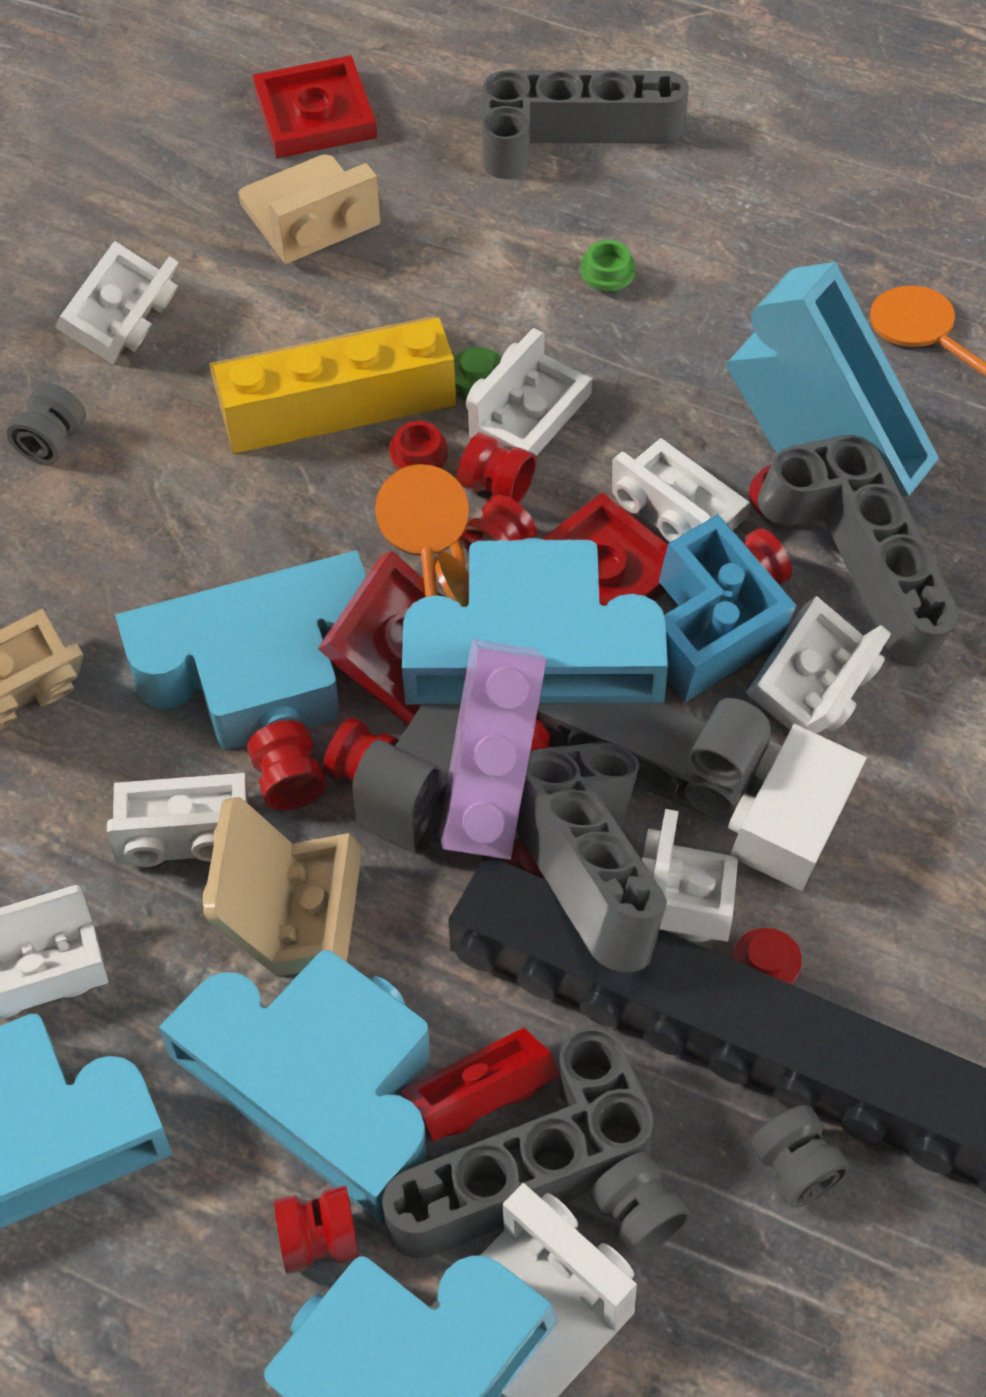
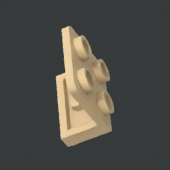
M324 154L244 186L239 190L241 206L285 265L381 224L377 175L367 163L344 171L333 156Z
M43 608L0 629V730L18 719L14 712L36 699L41 707L49 705L75 689L71 682L79 676L84 655L77 643L66 648L64 647Z
M241 797L225 799L221 804L218 825L214 831V848L208 881L203 891V912L205 918L277 977L300 973L323 950H330L347 962L363 845L350 833L292 844Z

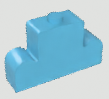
M830 262L789 270L752 312L751 323L755 332L727 362L728 371L769 443L777 453L790 446L842 435L863 437L871 442L879 451L901 496H910L939 457L837 263Z
M528 538L514 541H475L469 548L468 606L462 607L460 603L449 597L436 595L420 599L413 603L406 611L403 621L402 647L405 705L461 704L472 638L538 649L547 659L539 703H664L668 662L666 624L663 611L655 601L646 596L636 594L621 595L609 601L606 606L600 605L597 544L591 540H543Z
M355 550L115 614L135 688L140 699L150 707L170 709L186 703L193 696L195 690H201L217 743L223 750H231L247 745L250 737L259 729L275 722L294 720L302 722L310 728L338 719L340 707L335 674L329 658L319 651L318 647L366 578L358 551Z
M323 950L319 952L267 1008H263L259 990L249 978L239 973L223 972L212 975L199 984L159 1026L170 1058L333 1187L347 1185L349 1199L377 1222L381 1223L385 1218L382 1199L385 1188L392 1178L405 1170L426 1163L427 1144L421 1112L411 1101L399 1095L401 1094L400 1090L406 1088L430 1060L427 1022L405 1006L402 995L388 981L379 976H374L370 980L332 951Z
M28 1014L0 1026V1229L173 1155L143 1076L135 1064L122 1057L107 1056L98 1058L84 1066L76 1076L75 1083L68 1085L55 1047L39 1015Z
M361 1256L353 1260L324 1297L321 1294H316L302 1306L290 1327L291 1332L294 1334L266 1367L264 1377L266 1382L280 1397H501L502 1392L558 1321L552 1303L501 1263L487 1256H469L460 1259L446 1270L439 1283L438 1301L440 1306L435 1310L429 1308L369 1258Z

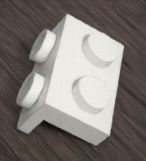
M114 241L60 315L55 328L114 365L125 347L135 352L152 325V323L145 319L150 311L154 309L161 314L178 288V285L172 282L171 278L179 262L169 256L159 270Z
M532 328L519 343L515 342L507 348L500 364L486 379L481 378L472 386L466 399L469 437L472 438L478 432H484L498 438L501 446L505 448L521 447L535 453L537 456L592 394V378L545 355L544 333Z
M662 438L635 460L625 452L619 453L612 460V494L615 495L617 501L627 511L639 513L658 527L662 535L669 542L717 514L732 531L749 516V501Z
M816 596L803 605L746 694L789 730H791L793 724H796L816 734L826 728L830 732H834L848 720L855 710L856 702L851 698L858 686H863L870 681L883 665L885 658L880 654V651L891 633L880 625L863 636Z
M245 773L114 783L113 819L107 821V836L116 863H129L139 867H150L158 865L164 860L197 858L202 861L211 862L214 848V831L218 825L222 802L225 799L241 797L248 803V786Z
M665 809L662 831L648 828L642 858L643 863L663 891L667 900L660 929L672 931L677 936L693 942H705L710 939L728 942L733 918L738 857L673 845L679 811Z
M73 885L0 908V1019L14 1016L24 1009L62 997H75L91 988L109 983L98 937L82 888L79 885Z

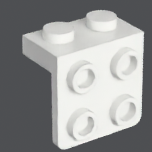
M522 1183L503 1203L504 1231L480 1256H487L501 1263L552 1303L558 1322L505 1388L501 1396L558 1397L633 1316L637 1284L632 1280L634 1272L631 1266L616 1250L605 1243H601L596 1248L576 1230L578 1226L576 1218L560 1200L548 1193L540 1198L526 1184ZM438 1299L432 1304L431 1309L439 1308L440 1303Z

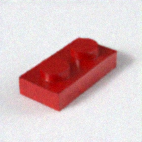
M523 1027L400 1091L403 1098L411 1101L421 1112L425 1133L435 1142L445 1136H454L469 1130L476 1123L477 1119L508 1103H518L532 1097L540 1086L558 1078L559 1073L551 1052Z

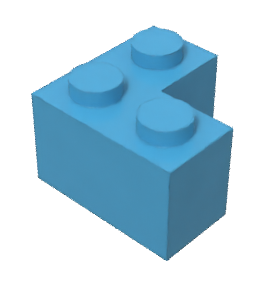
M719 514L668 543L659 583L679 606L664 615L668 662L666 681L684 703L777 646L788 629L796 604Z

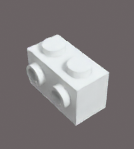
M793 724L782 746L773 741L769 743L755 773V777L764 781L757 796L754 797L745 792L735 809L728 829L737 832L738 836L730 855L737 856L739 862L803 892L867 757L799 725Z

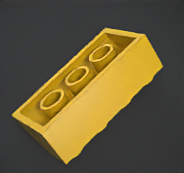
M425 317L209 363L233 454L456 406L454 357L441 320L438 317Z

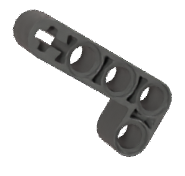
M504 70L495 72L485 79L483 85L482 156L484 169L489 175L500 179H512L523 175L530 164V143L663 144L674 142L682 137L686 129L689 92L687 80L682 75L671 71Z
M842 435L794 445L781 450L776 455L758 494L757 501L761 512L772 522L783 526L798 525L824 519L876 628L882 625L891 633L885 643L889 653L901 663L910 666H921L930 662L957 624L959 613L956 603L877 448L863 437Z
M736 698L720 700L707 723L661 703H539L536 720H540L550 734V748L591 743L619 745L629 750L637 757L639 762L634 785L718 821H730L745 792L750 793L757 780L755 773L768 747L771 732L770 722L765 714L748 702Z
M422 704L396 746L382 740H375L370 744L358 764L352 786L356 821L360 829L415 854H420L426 849L440 825L461 704Z
M591 743L532 750L529 754L516 826L518 835L592 956L605 967L619 972H636L644 969L650 963L667 900L663 891L620 828L625 822L639 768L637 757L629 750L611 743Z
M589 1027L575 1031L564 1041L559 1056V1090L566 1108L405 1170L392 1178L385 1188L382 1204L388 1239L393 1247L408 1257L419 1259L433 1256L504 1227L503 1203L522 1183L526 1184L540 1198L548 1193L562 1203L590 1193L598 1179L623 1159L637 1152L647 1151L650 1153L654 1124L652 1110L628 1058L615 1036L604 1029ZM591 1063L601 1066L608 1074L600 1079L589 1080L580 1077L574 1070L583 1064ZM612 1125H625L634 1130L637 1138L626 1143H616L607 1139L602 1131ZM554 1150L567 1155L571 1162L562 1169L549 1170L538 1165L535 1159L543 1152ZM486 1176L496 1178L504 1185L501 1192L486 1198L476 1196L467 1189L471 1182ZM450 1190L453 1191L456 1208L453 1211L450 1210L449 1196L444 1197V1193ZM419 1206L420 1211L424 1215H429V1218L425 1221L416 1222L414 1216L411 1213H407L406 1210Z

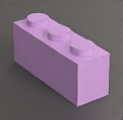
M472 638L438 831L443 849L511 860L547 660L538 649Z

